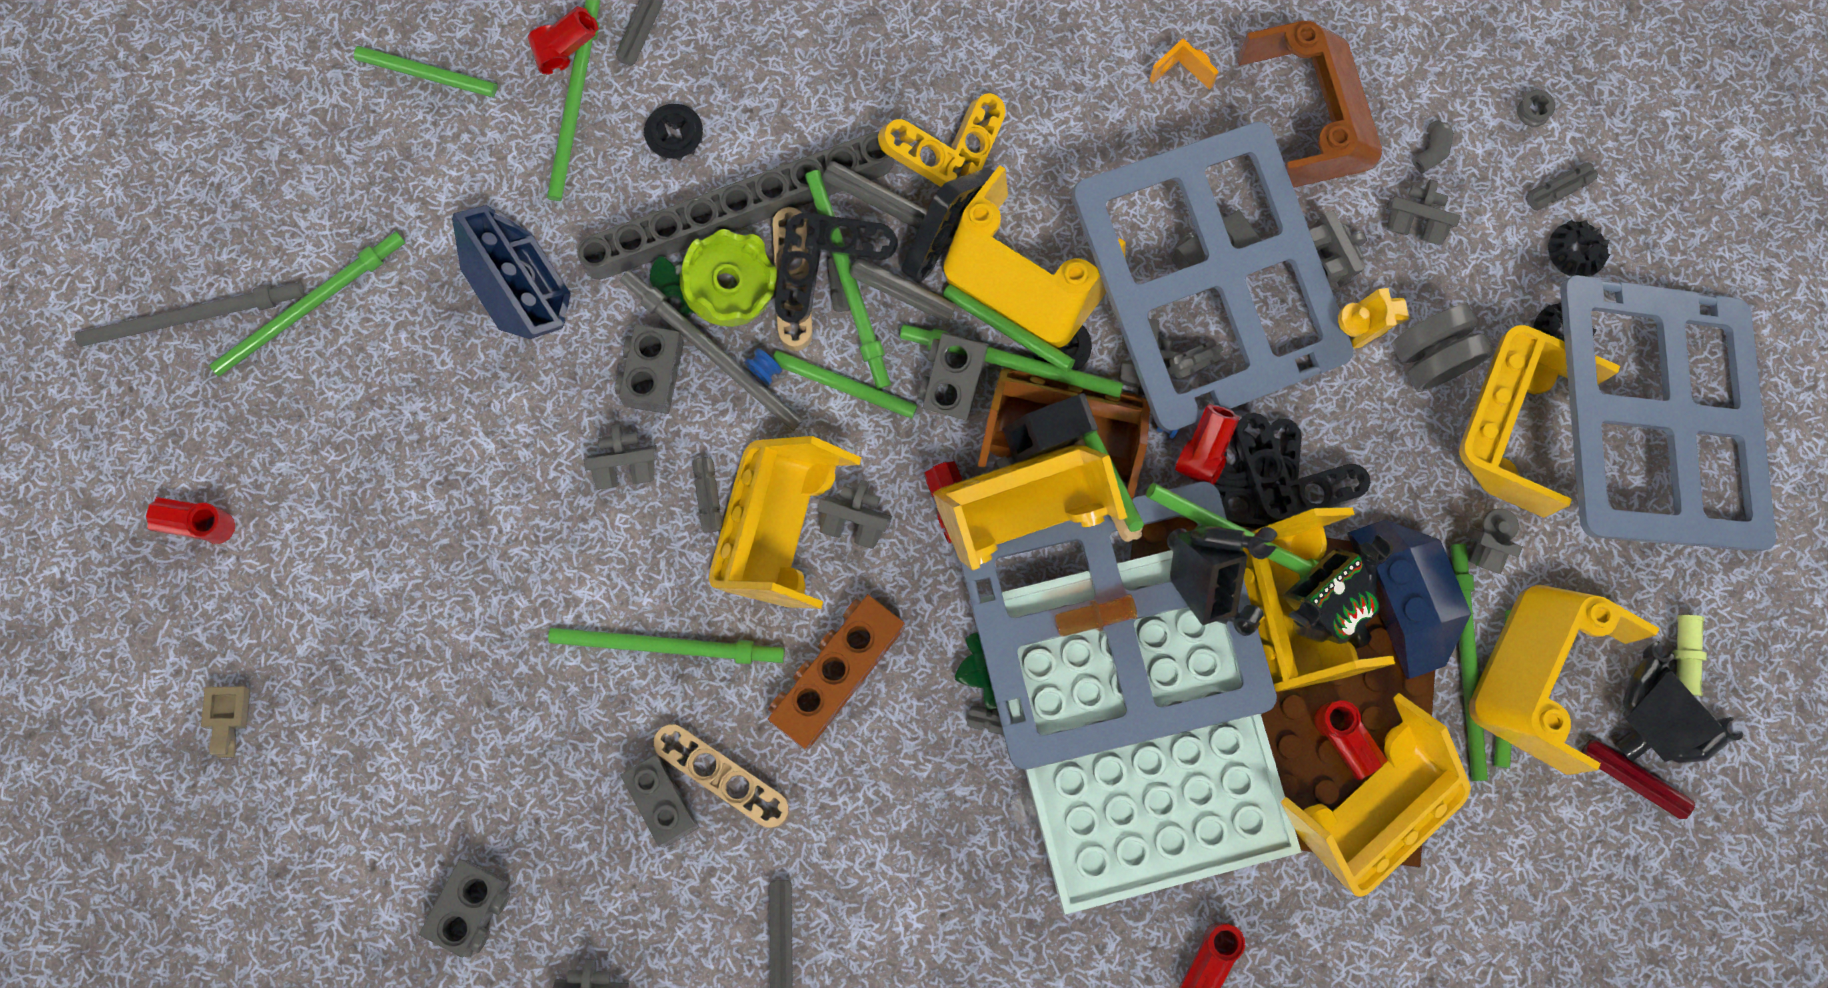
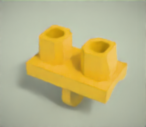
M1389 288L1378 289L1358 303L1347 304L1338 314L1340 329L1351 336L1350 341L1353 349L1363 347L1375 338L1382 337L1388 333V330L1397 324H1402L1409 320L1405 299L1391 298Z

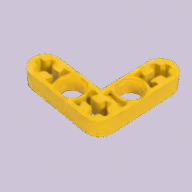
M992 93L984 94L973 100L967 109L951 148L903 119H895L884 125L879 131L878 143L881 150L888 156L942 187L948 181L957 179V174L953 171L960 168L964 161L970 163L963 166L961 177L982 170L1005 118V105L997 95ZM988 105V113L992 117L984 120L981 126L976 125L982 122L985 115V110L981 107ZM898 130L900 132L899 139L903 142L896 146L894 144L895 137L890 133ZM968 134H973L979 139L980 150L978 153H973L967 148L965 140ZM917 141V143L913 147L909 145L912 142ZM923 147H928L935 153L936 162L934 166L930 167L922 162L920 153Z

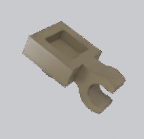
M245 686L204 688L201 727L212 729L209 748L210 755H218V758H235L236 736L234 730L247 729L249 688Z

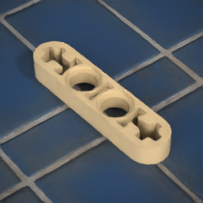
M792 207L781 209L773 218L774 264L777 269L776 293L784 244H779L784 243L786 235L785 227L780 226L786 225V219H791L794 215L802 213L800 210ZM804 222L802 228H796V233L802 238L801 248L793 246L792 251L808 253V249L805 247L807 224ZM802 259L800 267L795 270H789L791 277L796 280L805 278L809 272V264L805 259ZM787 283L786 289L796 288L805 293L807 286L796 287ZM785 303L784 309L790 312V317L794 315L795 311H802L803 308L802 304L791 306ZM812 311L809 318L799 324L800 330L806 331V333H801L799 340L796 341L792 340L790 334H785V332L791 331L792 324L786 323L777 315L778 333L783 346L791 351H800L808 347L813 337Z
M666 725L656 733L654 748L661 758L761 826L777 828L782 826L787 820L789 805L780 793L678 725ZM676 733H680L681 736L678 741L689 750L693 742L698 745L689 754L685 766L679 763L685 757L684 755L673 749L668 754L664 752L667 745L663 742V738L666 735L673 737ZM703 754H710L716 760L715 772L707 777L699 776L694 769L696 759ZM736 776L745 777L749 782L748 794L741 799H733L727 792L728 782ZM757 787L764 789V792L759 797L767 803L773 802L774 799L780 802L777 808L782 813L778 819L770 817L768 821H765L762 818L765 811L756 804H753L751 811L745 808V805L754 798Z

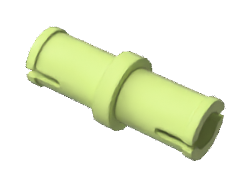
M1677 615V650H1673V659L1677 660L1676 676L1694 696H1703L1702 661H1707V652H1703V621H1705V617Z

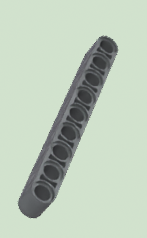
M872 132L588 236L578 245L577 256L588 276L597 280L606 279L655 261L659 256L666 257L690 247L695 239L703 240L718 230L726 229L733 232L774 217L783 208H798L814 202L809 185H804L799 181L805 177V174L814 170H820L823 179V174L830 162L848 164L851 166L850 170L869 180H874L891 171L894 159L887 154L881 159H873L869 156L873 151H882L878 143L879 132ZM823 179L828 196L843 191ZM770 189L782 191L775 198H769L764 195ZM741 201L747 204L740 211L730 209V206L735 202ZM707 214L712 216L710 221L705 224L694 222L700 215ZM673 227L677 229L670 237L659 235L665 228ZM632 240L641 241L639 247L634 250L624 249L625 245ZM594 254H606L601 262L589 263V259Z

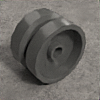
M1468 303L1448 308L1423 320L1402 333L1391 343L1402 363L1416 362L1407 374L1417 392H1423L1450 381L1480 365L1495 353L1485 334L1476 333L1468 335L1475 329L1478 323Z

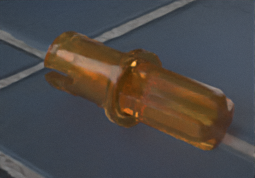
M1131 594L1100 603L1091 600L1088 606L1057 613L1055 615L1056 629L1062 637L1092 629L1101 632L1104 626L1137 619L1136 605Z

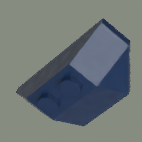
M488 205L454 213L452 222L460 270L497 328L527 339H533L561 330L565 324V316L571 293L534 236L511 220L495 214V210Z
M1382 520L1350 531L1347 535L1354 552L1360 555L1362 553L1359 548L1360 545L1365 542L1371 545L1377 534L1393 545L1394 549L1391 556L1384 563L1379 564L1377 568L1376 595L1380 603L1379 613L1407 680L1447 665L1472 613L1441 540L1388 520Z

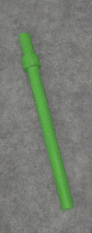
M586 0L584 8L595 18L599 28L600 24L597 21L601 0ZM598 31L595 32V36L575 51L548 188L547 199L562 201L592 42L597 39Z
M814 170L805 174L818 214L835 217L820 170ZM838 227L833 232L832 241L838 247H845ZM832 254L862 343L859 349L863 361L869 364L876 388L879 390L889 387L891 382L882 358L885 356L881 340H876L857 280L850 275L852 265L849 257Z
M395 231L373 248L369 245L357 254L358 259L209 365L210 368L220 377L368 270L373 272L383 265L382 260L406 242Z
M904 324L900 338L926 345L928 350H930L934 338L940 340L942 333L949 332L936 328L929 331ZM951 346L948 352L967 356L966 350L961 346ZM988 347L985 362L1118 398L1121 396L1124 385L1121 382L1073 369L1066 373L1051 363Z
M1152 483L1147 490V498L1201 525L1245 531L1246 536L1255 535L1156 483ZM1272 542L1265 543L1269 546L1277 547L1267 558L1300 574V579L1319 563L1312 558L1305 560Z
M1455 544L1450 546L1452 568L1472 613L1459 638L1471 781H1488L1484 730L1473 721L1469 713V701L1479 681L1471 592L1475 591L1474 576L1469 574L1467 545Z
M550 628L548 642L551 644L735 659V662L738 664L752 665L753 661L784 663L785 648L754 645V641L738 640L736 644Z

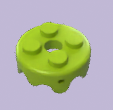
M721 229L703 240L697 238L691 243L680 272V288L688 306L700 318L715 325L735 327L753 321L765 311L775 291L777 269L769 261L765 252V244L759 236L755 234L739 235L729 230ZM724 273L730 274L736 279L737 286L733 289H725L719 285L717 277Z

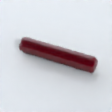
M1589 740L1584 745L1581 752L1601 763L1599 766L1600 770L1678 819H1687L1692 814L1695 808L1694 800L1598 740Z

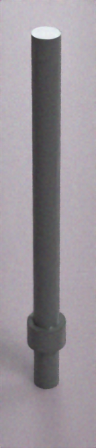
M631 270L624 273L620 282L642 300L640 304L651 314L656 312L674 329L679 331L682 336L792 431L802 423V418L666 301L667 296L656 287L651 289Z
M301 282L272 288L270 285L254 288L253 293L79 331L75 333V341L79 347L256 307L258 310H265L276 307L278 302L304 297V288Z

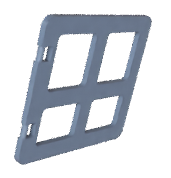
M1253 122L1083 179L1073 187L1071 192L1072 202L1152 415L1160 429L1174 431L1200 421L1205 408L1198 409L1195 397L1205 393H1211L1214 405L1231 409L1342 366L1351 360L1353 356L1352 343L1349 335L1340 329L1337 303L1275 137L1267 124ZM1249 155L1254 162L1278 226V234L1237 249L1231 244L1205 170L1207 167L1239 156ZM1174 180L1178 183L1204 251L1205 259L1196 265L1143 284H1137L1134 282L1107 212L1106 203L1107 201L1148 187ZM1287 261L1291 263L1318 333V340L1314 344L1277 357L1271 351L1247 287L1246 277L1251 273ZM1214 288L1218 290L1243 355L1245 368L1241 372L1179 394L1174 390L1147 314L1152 309ZM1309 354L1313 366L1299 371L1295 359Z
M1579 275L1564 280L1561 284L1560 294L1579 518L1583 531L1593 538L1758 552L1771 549L1776 542V531L1753 321L1749 305L1739 298L1701 295L1697 292L1628 282L1603 281L1600 278ZM1603 291L1615 292L1616 303L1604 301ZM1699 304L1710 305L1711 316L1700 314ZM1591 311L1650 318L1655 321L1663 401L1610 395L1600 392L1597 384ZM1685 323L1717 327L1725 331L1733 409L1697 405L1693 401ZM1602 423L1659 429L1666 433L1674 515L1614 510L1609 506L1602 441ZM1697 434L1731 437L1736 440L1739 452L1745 521L1712 519L1704 514L1696 441Z
M1199 482L1168 489L1226 519L1219 491L1211 483ZM1146 495L1133 498V503L1144 525L1183 516L1147 498ZM1105 515V521L1095 526L1082 527L1081 522L1074 523L1069 520L998 544V550L991 554L992 560L980 564V568L973 571L961 562L1011 763L1021 770L1038 768L1246 718L1271 710L1276 703L1277 695L1258 628L1253 634L1243 636L1236 631L1234 623L1228 621L1226 625L1242 681L1240 689L1166 707H1159L1153 699L1134 622L1140 618L1189 606L1171 581L1131 591L1124 588L1110 539L1111 533L1118 530L1110 515ZM1079 542L1083 547L1095 597L1085 602L1016 618L1010 617L1006 611L995 561L999 558L1063 543ZM989 579L994 600L981 603L976 582ZM1244 580L1238 607L1239 613L1246 605H1251ZM1093 629L1103 630L1107 637L1125 705V715L1120 718L1049 735L1039 734L1036 729L1017 650L1021 646ZM1020 699L1025 721L1012 724L1006 702Z

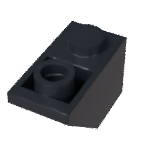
M1084 393L1030 412L1002 428L1014 462L1018 463L1070 446L1097 431L1098 427Z

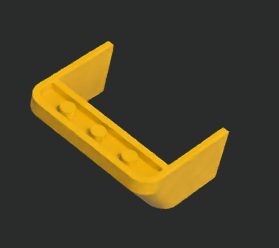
M999 165L963 212L944 261L943 268L946 281L1053 347H1063L1071 341L1107 292L1098 268L1084 259L1074 258L1067 260L1053 275L993 238L1001 224L999 208L1008 197L1006 169ZM1119 238L1118 241L1125 257L1126 242Z
M1518 325L1511 328L1500 338L1460 443L1459 454L1465 466L1488 494L1545 518L1569 507L1572 499L1519 476L1516 466L1502 456L1526 392L1543 394L1554 386L1558 375L1568 379L1565 342L1532 327ZM1595 355L1597 384L1599 385L1617 374L1620 366Z
M814 436L765 439L751 442L741 457L709 572L710 585L727 593L779 606L822 609L823 601L804 594L806 589L804 575L800 570L791 568L810 496L822 495L832 487L835 481L836 466L860 465L862 457Z
M1083 445L1063 447L943 487L933 493L938 511L957 556L972 571L980 568V564L992 560L991 554L998 550V544L1069 520L1074 523L1081 522L1082 527H1091L1104 522L1105 515H1110L1118 520L1127 518L1110 456Z
M1353 507L1314 508L1265 527H1270L1277 532V537L1272 543L1305 560L1312 558L1319 561L1324 556L1327 548L1323 526L1354 516L1355 514ZM1260 529L1252 531V533L1256 534ZM1243 548V551L1248 555L1244 582L1251 605L1259 607L1264 613L1259 621L1258 631L1276 692L1342 679L1395 664L1393 656L1359 660L1354 646L1349 641L1343 644H1337L1329 640L1321 643L1295 633L1293 619L1289 617V613L1295 610L1285 601L1282 595L1300 580V574L1268 558L1257 559L1250 554L1248 548Z
M1534 585L1521 591L1513 605L1469 701L1470 716L1480 727L1566 775L1598 771L1601 763L1565 743L1571 729L1570 716L1562 705L1549 699V696L1579 630L1592 637L1609 635L1624 644L1656 636L1659 628L1604 597L1546 585Z
M1400 693L1393 699L1403 722L1399 726L1392 728L1385 737L1384 753L1388 761L1332 812L1324 804H1317L1302 810L1287 797L1280 802L1298 836L1334 876L1358 897L1372 892L1456 813L1468 799L1471 790L1470 782L1447 727Z

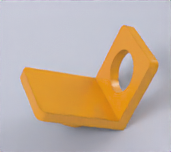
M1183 38L1155 63L1149 79L1154 84L1179 61L1210 90L1214 86L1219 72L1202 50L1193 48Z

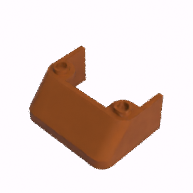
M1299 21L1247 33L1237 58L1239 66L1290 54L1300 58H1311L1331 119V123L1322 129L1318 137V146L1321 154L1286 163L1285 167L1293 188L1357 174L1374 168L1381 158L1382 146L1348 42L1340 35L1312 21Z
M1004 368L1000 371L992 400L978 466L986 468L989 452L1001 458L1004 456L1006 458L1012 457L1002 428L1030 412L1085 393L1098 427L1097 433L1123 483L1126 482V489L1133 501L1148 445L1150 417L1148 401L1139 395L1122 391L1120 398L1015 369Z

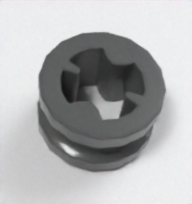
M1543 90L1530 91L1518 105V117L1525 125L1530 127L1544 125L1555 111V101L1548 92ZM1532 102L1534 106L1539 103L1543 107L1540 115L1539 111L1535 114L1530 111L1529 107L1532 105Z

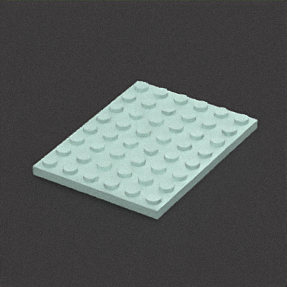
M1170 550L1118 563L1124 588L1131 591L1170 582L1173 551ZM1086 571L1002 592L1008 615L1016 618L1089 601L1095 597L1090 573ZM994 596L981 597V603L993 601ZM1189 607L1135 620L1136 636L1153 699L1157 706L1166 707L1240 689L1242 681L1225 624L1213 622L1202 625ZM1093 629L1021 646L1017 650L1036 729L1039 734L1049 735L1120 718L1125 715V705L1107 637L1103 630ZM1020 699L1007 701L1012 724L1024 722ZM1261 714L1025 770L1063 915L1302 853L1295 829L1280 803L1285 798Z

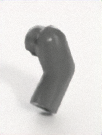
M1433 121L1427 127V137L1431 140L1430 147L1412 159L1413 165L1421 174L1436 166L1450 155L1454 133L1452 127L1447 122Z

